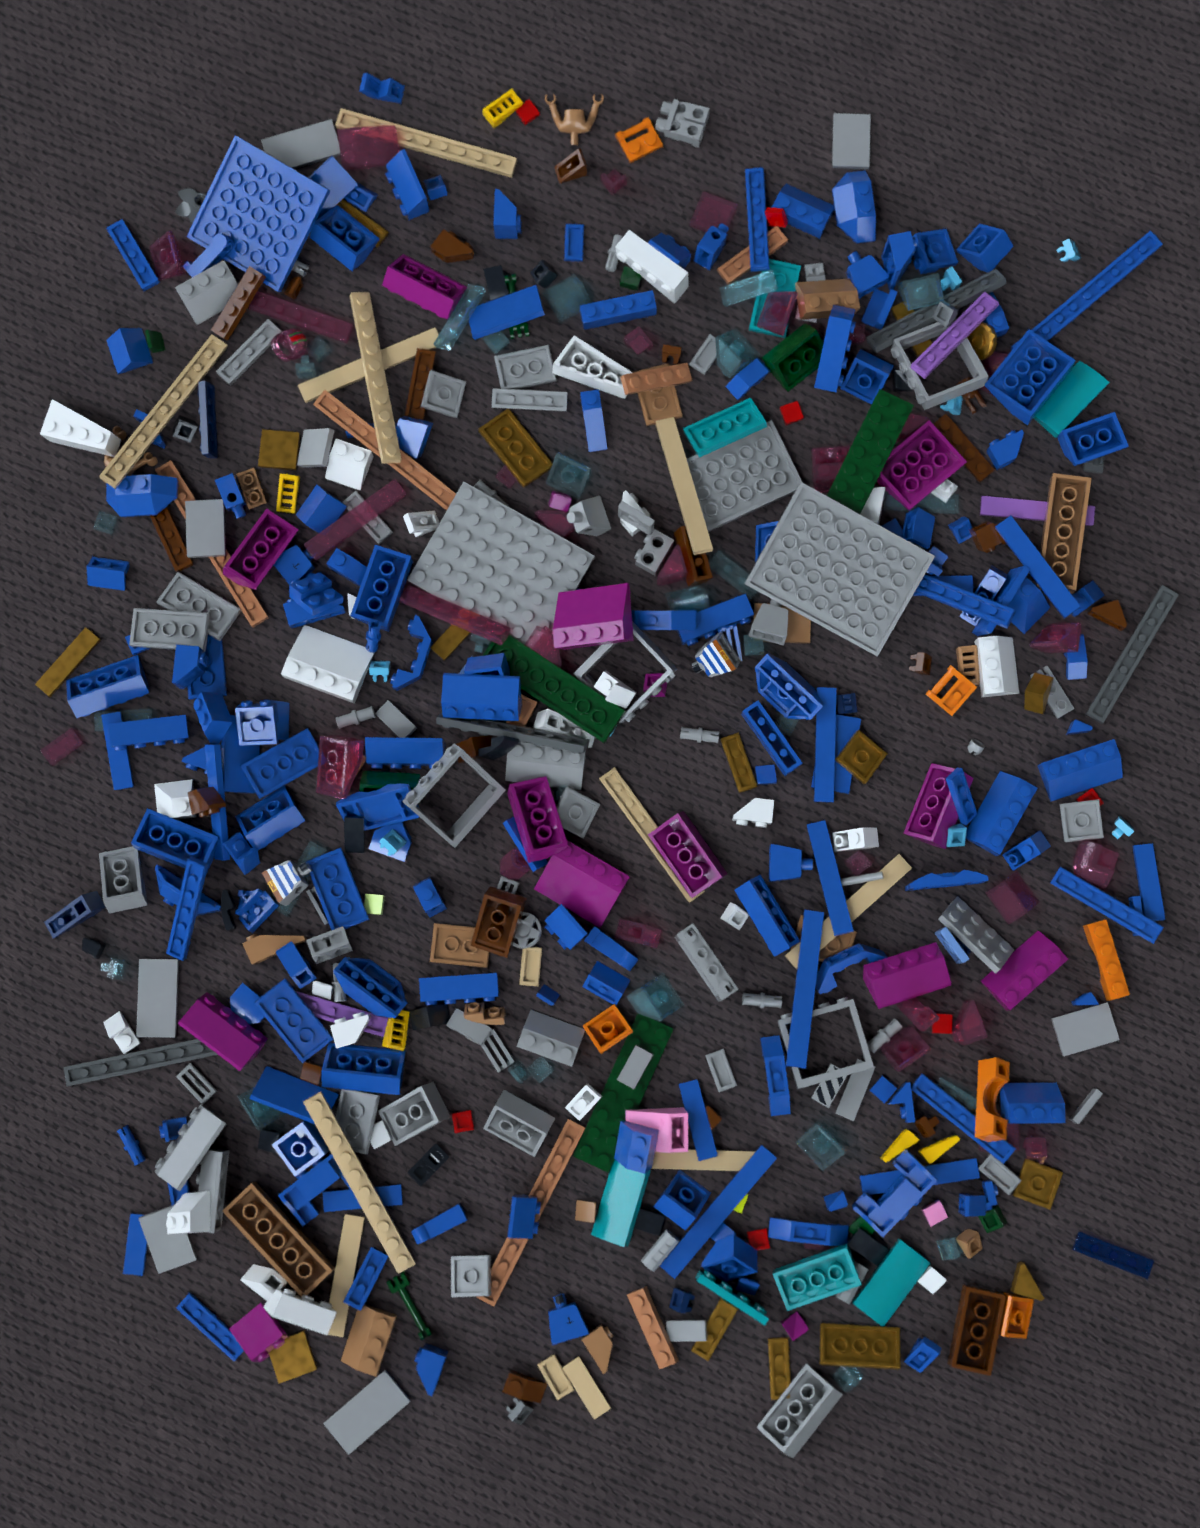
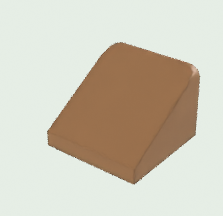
M577 1200L575 1220L595 1223L596 1202Z
M967 1229L956 1237L957 1243L968 1259H971L983 1249L979 1232Z

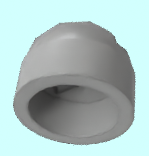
M971 739L968 745L969 753L974 751L973 755H979L985 748L984 744L976 739Z

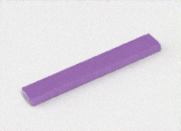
M984 292L911 364L910 368L925 379L998 307L999 302Z
M981 496L980 515L1008 518L1011 515L1015 519L1045 521L1047 502ZM1095 506L1087 507L1085 525H1094Z
M296 991L317 1018L335 1023L334 1020L344 1017L346 1021L354 1019V1014L364 1012L365 1015H371V1019L364 1032L384 1037L388 1021L387 1017L375 1016L370 1012Z

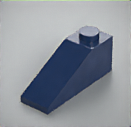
M93 891L79 896L44 923L54 939L93 917L106 907L98 892Z

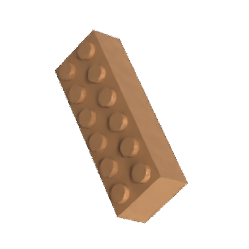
M1053 473L1050 478L1040 554L1069 592L1074 594L1077 587L1091 478ZM1036 583L1035 586H1036L1038 589L1042 590V589L1039 587V585Z
M256 1182L251 1183L222 1211L301 1297L308 1295L335 1269L328 1259Z

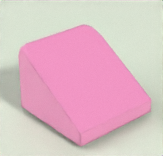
M936 1200L921 1209L930 1227L948 1218L940 1200Z

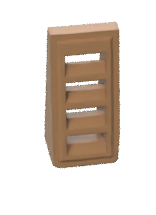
M977 645L958 647L956 654L959 672L963 676L974 675L975 679L968 680L974 685H980ZM972 652L971 656H963V653ZM973 660V663L963 664V661ZM974 668V671L964 672V669Z

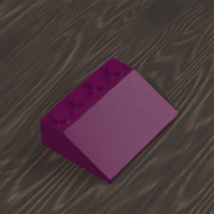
M929 420L891 451L877 483L881 487H885L886 492L910 511L965 465L967 461Z
M629 583L559 592L553 624L554 648L566 650L634 641Z
M567 841V848L551 856L534 890L556 903L562 904L568 910L601 928L629 880V876Z

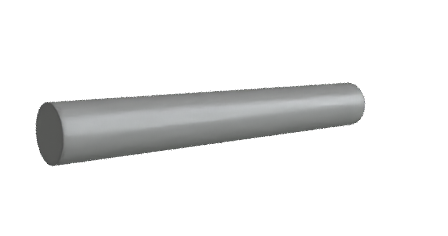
M881 871L842 878L840 880L842 886L884 879Z

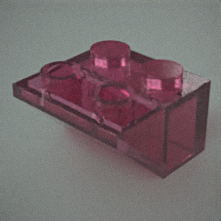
M850 446L812 448V476L815 490L818 492H828L850 450Z

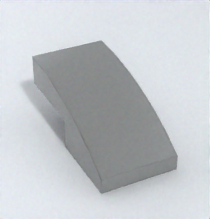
M387 701L375 713L399 738H408L417 729L390 701Z
M457 1008L446 1024L448 1028L464 1035L467 1039L483 1046L492 1031L485 1024L465 1019L464 1012Z

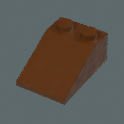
M490 886L484 894L470 946L507 958L527 898Z

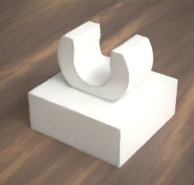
M947 479L931 493L946 503L958 486Z

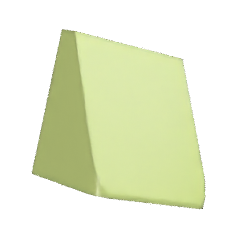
M365 894L364 906L367 913L382 915L385 896Z

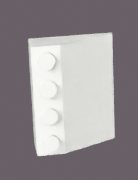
M304 625L286 659L281 675L286 679L355 704L375 652L371 653L364 646Z

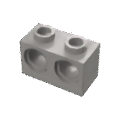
M656 529L653 530L651 535L647 534L644 539V543H646L644 548H639L634 557L636 559V566L654 576L674 544L672 538ZM655 540H660L663 545L657 548L652 543ZM646 556H651L654 561L647 564L643 559Z
M343 926L307 939L312 958L316 964L353 951Z

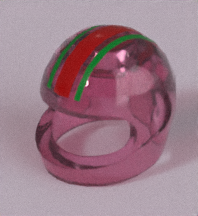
M291 328L275 335L271 340V346L279 359L289 362L304 355L307 349V339L300 330ZM278 342L284 348L289 349L290 353L288 356L281 351V349L278 346Z

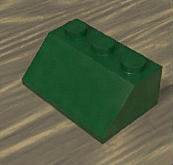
M804 323L766 353L762 359L772 375L789 392L818 369L824 343L818 331Z
M363 771L360 780V792L376 791L388 784H409L411 790H413L419 783L420 774Z

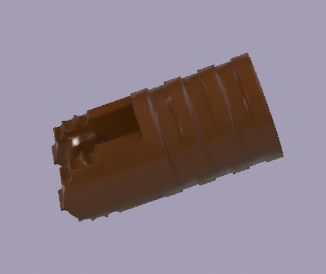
M967 377V378L963 379L962 381H960V382L957 383L956 385H959V384H961V383H964V382H966V381L971 380V377ZM978 389L961 395L972 415L976 413V408L970 399L976 396L980 406L983 408L987 406Z

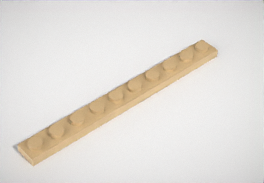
M342 108L336 122L337 129L511 178L517 163L516 157Z
M351 292L350 301L381 463H400L402 459L370 293Z
M211 334L99 475L100 479L115 489L118 487L197 387L198 382L204 378L227 349V344Z
M320 1091L304 1100L305 1107L397 1273L399 1274L415 1265L414 1258L322 1092Z

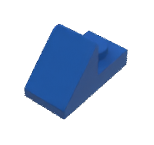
M1094 580L1072 595L1081 606L1072 615L1076 617L1105 596Z
M237 832L223 843L244 875L260 864L258 849L251 848L240 832Z
M904 1082L887 1104L903 1103V1107H900L901 1119H905L906 1123L915 1122L911 1083Z
M959 1193V1214L968 1217L984 1216L986 1214V1196Z
M919 1337L904 1363L921 1373L940 1354L942 1348L926 1337L923 1339Z

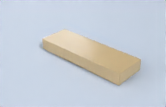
M579 1356L562 1367L593 1419L611 1409Z

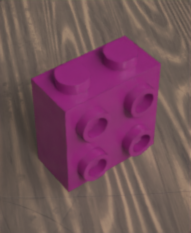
M262 1303L229 1328L249 1359L253 1362L264 1361L269 1357V1352L274 1348L278 1349L285 1343L284 1340L288 1337L278 1320L264 1309L265 1304Z

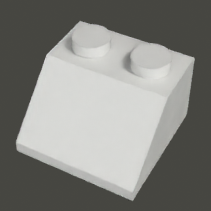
M336 439L329 455L325 479L361 491L374 457L372 451Z
M210 1191L184 1193L168 1212L166 1221L167 1234L210 1232Z

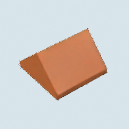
M615 1004L583 1025V1028L600 1054L633 1033V1030Z
M1004 1292L1006 1299L999 1334L1004 1337L1027 1339L1034 1299Z

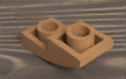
M255 468L236 474L249 509L267 503Z
M472 1002L465 1004L464 1018L481 1024L504 1025L505 1007L485 1009L484 1002Z

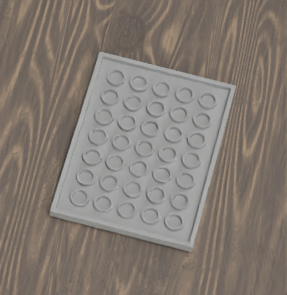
M463 481L407 580L497 632L500 629L531 650L540 654L553 632L558 593L577 590L595 556Z
M800 482L744 584L878 657L935 556Z

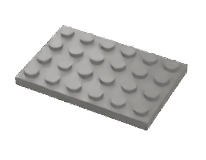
M772 420L767 422V427L700 458L696 454L687 459L708 532L795 493L800 482H802Z

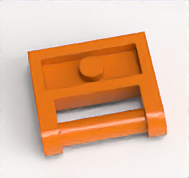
M649 117L623 132L615 133L630 163L663 147ZM644 129L648 130V133L626 143V138Z
M950 665L947 668L948 671L931 691L928 690L926 692V695L953 716L977 687ZM953 676L957 677L958 680L941 699L936 696Z

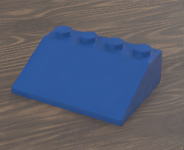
M1029 329L984 386L1012 415L1028 425L1070 373L1076 360Z

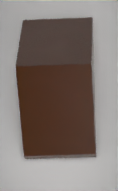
M580 148L554 166L559 184L587 176V165Z
M1119 600L1093 607L1087 613L1120 631L1124 630L1127 626Z
M492 736L471 737L456 745L463 749L472 759L481 758L478 757V749L491 746ZM461 757L458 758L459 763L465 762Z

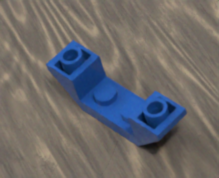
M631 610L632 621L640 630L697 629V610Z
M415 615L414 620H410L408 630L412 637L422 639L423 642H419L416 651L419 653L417 660H413L411 665L413 673L400 669L397 670L396 674L393 673L390 684H392V688L396 691L422 678L433 643L417 615Z
M858 943L823 960L817 974L815 989L819 994L828 993L837 987L832 973L840 972L849 965L861 962L864 958L869 964L888 957L882 950Z
M780 1035L760 1038L768 1084L771 1116L790 1114L789 1088Z
M770 1217L768 1237L791 1242L841 1246L847 1244L849 1225L819 1224Z

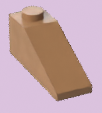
M253 934L247 937V941L242 944L251 964L256 965L277 955L275 951L292 941L297 946L307 941V938L305 936H257V934Z

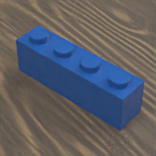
M653 290L579 305L584 330L653 316L657 312Z
M746 594L697 612V629L677 630L682 645L692 646L698 643L700 638L705 637V639L714 637L716 635L715 632H718V627L738 623L742 626L750 623L754 613Z
M759 700L742 711L741 715L784 776H787L802 765L801 760Z
M186 715L107 724L110 747H115V751L126 750L127 746L134 745L135 748H144L149 743H154V746L166 745V741H173L174 744L185 743V739H189Z
M761 875L756 876L734 890L774 957L800 942Z
M498 973L419 978L420 1002H425V1006L437 1005V1001H445V1004H456V1000L464 999V1003L476 1002V998H483L484 1002L495 1001V997H499Z

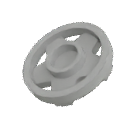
M523 912L522 916L527 917L524 920L520 919L514 939H518V944L512 943L513 946L520 949L534 946L542 934L539 920L534 915ZM535 921L537 923L538 930L533 928ZM530 938H534V940L528 944V940Z

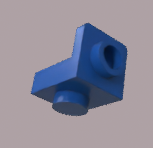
M932 546L928 552L935 557L926 572L930 575L935 574L939 576L943 571L942 565L947 560L948 555L937 547Z
M186 1116L162 1121L163 1126H159L160 1136L165 1138V1142L178 1138L180 1128L184 1124L187 1125Z
M991 1180L981 1181L984 1195L986 1196V1211L993 1209L992 1206L997 1205V1186Z

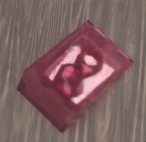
M395 125L354 127L337 130L341 163L346 171L386 166L399 153Z
M339 735L320 736L316 793L342 799L347 798L363 760L364 740Z

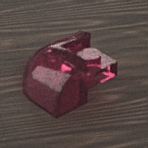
M1081 840L1073 858L1072 866L1074 873L1077 877L1094 887L1105 890L1114 874L1113 870L1119 853L1106 849L1102 845Z

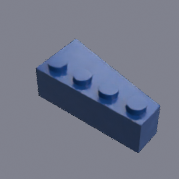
M833 305L814 388L836 392L838 386L842 387L844 376L841 375V371L846 369L848 358L845 357V353L850 351L852 340H849L850 333H854L856 322L853 321L855 309Z

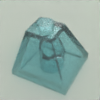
M736 328L715 338L717 366L729 379L736 376L737 373L760 356Z
M661 973L627 996L637 1013L657 1021H662L684 1006V1003L664 973Z

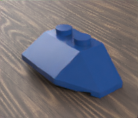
M866 171L847 172L832 189L837 226L856 243L873 242L876 238V213L871 180Z
M153 474L126 476L116 489L107 483L106 501L120 517L157 515L178 498V478Z
M767 653L755 666L758 692L785 718L811 720L824 706L816 690L787 662Z
M156 865L155 871L160 895L165 897L163 899L165 903L173 907L174 904H178L183 880L162 866ZM201 894L196 916L221 911L220 904L205 894Z
M344 957L333 970L344 993L375 1016L396 1018L407 1005L401 982L370 959Z

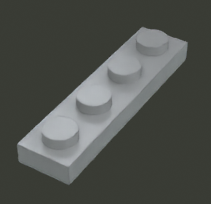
M267 319L216 373L231 386L283 334L282 331Z
M492 388V408L567 411L568 392Z

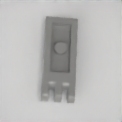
M1047 665L1043 667L1046 676L1054 677ZM1041 669L1036 671L1037 673L1044 675ZM1054 677L1047 704L1058 719L1072 711L1074 707Z

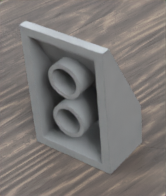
M132 846L99 853L103 902L108 912L114 913L147 906L146 889L138 850Z
M434 1082L423 1085L378 1110L395 1146L451 1117Z

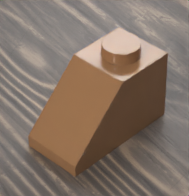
M600 1324L590 1331L589 1334L584 1335L582 1341L604 1374L608 1368L613 1334L608 1326L604 1328Z

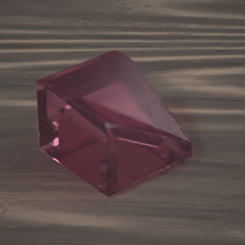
M860 850L844 861L855 876H858L872 865Z

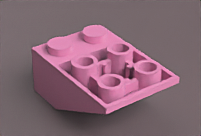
M684 1107L625 1110L627 1122L659 1130L655 1152H688V1112Z

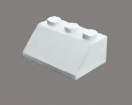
M989 636L977 638L974 642L977 645L981 697L1019 694L1013 637Z
M287 1288L284 1291L277 1289L264 1305V1309L272 1317L324 1335H328L336 1315V1311L331 1308V1304L321 1301L320 1304L313 1302L314 1298L307 1295L302 1297L296 1296V1292Z

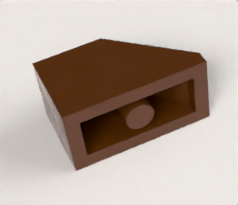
M510 1369L502 1392L522 1400L540 1403L547 1383Z

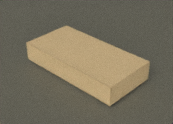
M530 947L522 950L519 985L539 987L542 948Z
M555 1354L537 1364L557 1400L575 1390Z

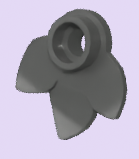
M189 188L180 190L178 195L183 202L176 208L175 213L181 217H189L190 223H193L201 205H198V202L200 200L204 201L206 194L197 193L194 189Z

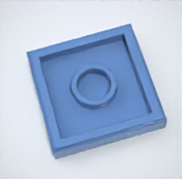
M947 927L940 928L935 932V935L956 964L965 963L969 960V957Z

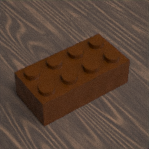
M962 1285L948 1364L951 1367L991 1376L1006 1295L988 1289Z

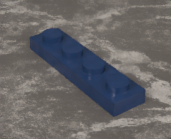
M207 381L198 382L199 389L197 391L200 406L198 408L200 415L199 431L201 434L200 450L203 456L213 459L218 458L215 386Z

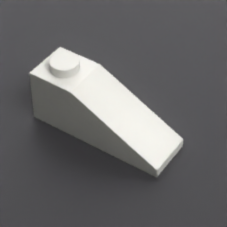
M550 709L537 713L533 728L589 739L588 748H592L595 737L559 713Z

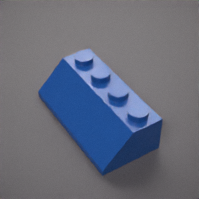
M375 545L350 616L368 625L373 619L379 620L381 622V629L389 632L413 564L412 557Z
M139 655L66 680L67 701L76 718L88 716L93 712L105 710L110 706L122 704L127 700L142 697L149 693L148 682Z
M444 673L441 698L443 717L519 721L522 710L520 676Z
M365 737L366 762L373 769H382L383 765H391V769H402V766H410V769H421V766H429V769H431L432 765L445 754V742L443 738Z
M1115 739L1038 765L1050 802L1123 778L1121 756Z
M1000 771L977 811L978 814L967 828L966 839L995 856L1000 855L1035 794L1037 787L1021 778Z
M147 808L131 844L137 850L185 869L188 858L192 856L208 863V872L214 859L219 837Z
M329 1042L321 1070L322 1087L400 1095L406 1051L358 1045H347L336 1049L335 1043Z

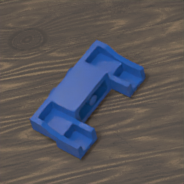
M907 1149L892 1162L894 1167L902 1173L901 1177L880 1199L875 1201L865 1191L852 1204V1208L882 1237L899 1220L907 1217L909 1210L922 1201V1196L937 1181V1178Z
M332 1154L324 1160L321 1157L312 1164L313 1169L309 1172L305 1169L296 1176L298 1180L278 1195L302 1227L320 1214L311 1200L335 1181L342 1178L351 1190Z

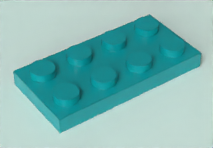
M769 259L770 270L762 271L749 331L785 338L796 292L795 283L798 282L801 266Z
M749 398L683 428V431L700 458L766 428L767 422L753 400Z
M698 1271L695 1277L699 1283L758 1322L766 1325L769 1318L764 1307L756 1302L752 1305L749 1303L750 1300L746 1295L741 1292L734 1293L732 1286L724 1281H721V1283L717 1282L715 1275L709 1271Z

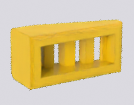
M510 89L483 109V116L493 128H496L523 104V101L513 89ZM508 98H511L513 100V105L510 103ZM503 103L508 106L507 109L503 106Z
M280 474L276 511L295 514L300 476ZM285 480L294 481V485L284 484ZM292 488L293 492H286L283 489ZM282 496H293L292 500L282 499ZM281 503H290L292 508L283 507Z
M402 1010L398 1014L403 1016V1020L388 1017L382 1042L383 1047L404 1051L410 1012ZM394 1023L401 1024V1028L394 1027ZM393 1031H398V1032H400V1033H399V1036H398V1035H394V1034H393ZM392 1038L398 1039V1042L393 1043Z
M904 1129L880 1159L884 1162L890 1161L905 1149L917 1143L919 1139L909 1130Z
M952 1135L924 1147L918 1152L927 1163L932 1164L960 1141V1138L957 1135Z

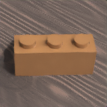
M850 279L795 283L800 320L829 318L833 305L855 309V313L860 309L858 291Z
M364 1304L361 1311L357 1310L341 1361L358 1371L377 1376L397 1315Z

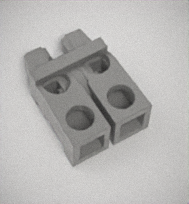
M676 99L673 100V103L663 101L660 113L668 115V118L666 120L658 117L655 129L663 132L665 137L684 141L699 148L708 122L710 108L679 102Z

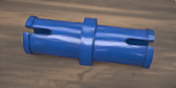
M376 619L369 622V629L366 633V649L371 653L378 650V643L381 640V622Z
M127 1125L123 1129L117 1130L125 1145L124 1149L128 1151L134 1165L136 1166L140 1162L145 1161L146 1158L138 1146L139 1142L135 1140L129 1126Z

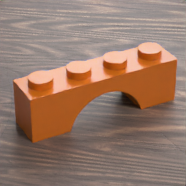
M1107 920L1084 925L1083 928L1088 944L1092 948L1099 965L1100 982L1106 1001L1130 995Z
M997 1057L978 1061L975 1138L987 1142L1006 1140L1007 1120L998 1114L996 1098L1002 1086L1009 1082L1010 1062Z

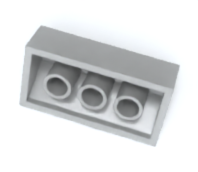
M518 743L507 754L505 781L522 782L547 776L550 787H569L574 790H581L586 751L574 754L569 750H555L549 746H535L534 743Z
M201 1104L198 1108L195 1107L189 1116L191 1119L187 1125L184 1124L180 1128L176 1141H172L166 1150L168 1151L164 1158L161 1157L155 1165V1173L178 1191L182 1189L226 1125L219 1116Z
M208 1149L199 1163L201 1164V1170L197 1173L196 1184H199L198 1192L210 1191V1232L208 1233H216L222 1227L229 1150Z
M806 1364L757 1428L783 1453L794 1458L843 1394Z

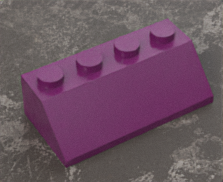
M405 254L388 266L382 284L390 292L397 293L406 300L412 301L420 305L421 308L436 313L438 317L445 319L454 314L468 287Z
M266 509L224 566L223 575L238 585L256 590L299 529L269 509Z
M931 763L903 834L932 846L946 849L948 828L954 826L958 819V814L946 782V778L955 770L954 768ZM964 772L970 789L974 778Z
M547 776L509 784L507 795L528 863L547 859L567 848L568 843Z
M684 811L677 813L648 834L691 898H694L727 875L721 863Z
M1037 931L1010 955L996 974L991 971L981 980V983L1002 1007L1009 1011L1064 964L1068 958L1051 940Z
M936 942L866 964L863 968V980L878 1009L951 986L944 956Z
M207 992L197 999L178 1022L181 1027L239 1071L259 1054L268 1040L260 1031L253 1028L246 1020L240 1018L229 1007L224 1006Z

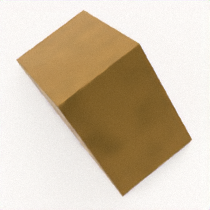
M1034 673L1025 689V710L1044 714L1054 677Z
M1021 1261L1017 1263L1010 1291L1036 1300H1044L1025 1264Z

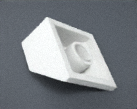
M193 779L154 784L158 813L175 820L197 817L191 814L187 793L194 790Z

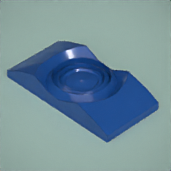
M388 784L376 791L356 792L336 802L343 820L345 816L365 817L364 831L419 818L417 814L402 802L408 792L412 791L409 784Z
M969 870L942 874L929 873L906 885L905 891L981 884L989 880L987 875Z

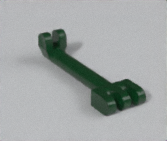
M511 274L512 276L504 275L509 294L516 292L515 274ZM527 323L509 327L511 339H515L514 331H517L518 338H522L521 330H524L525 336L528 337Z
M403 1271L400 1273L403 1279L402 1282L395 1276L393 1277L396 1283L395 1286H393L391 1280L386 1281L392 1294L398 1291L420 1330L418 1336L423 1340L432 1335V1332L426 1326L405 1288L410 1282Z

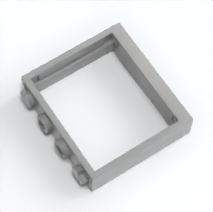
M939 322L894 339L891 348L892 356L897 358L901 372L905 373L909 387L915 391L916 400L919 404H922L924 410L984 387L989 377L968 338H966L957 347V350L973 379L928 396L918 375L910 368L911 363L904 349L941 335L948 327Z
M633 621L634 636L667 671L626 711L619 723L630 722L636 716L634 712L638 708L643 709L649 703L647 699L651 695L656 696L662 690L660 686L665 681L669 683L676 676L674 672L678 670ZM617 643L601 645L573 673L583 684L605 698L607 696L594 688L596 681L588 673Z
M453 744L446 749L445 754L440 760L432 765L431 770L419 780L417 786L408 792L402 802L455 848L506 790L463 749ZM461 757L489 785L446 833L416 805L453 763Z
M693 923L676 934L674 938L718 1002L738 990Z
M848 997L838 999L837 1004L830 1005L829 1002L818 1005L819 1009L813 1010L812 1017L849 1007L865 1062L801 1079L797 1067H791L797 1089L874 1068L854 999L848 1000ZM792 1013L781 1015V1019L777 1021L786 1053L789 1041L786 1024L791 1023Z

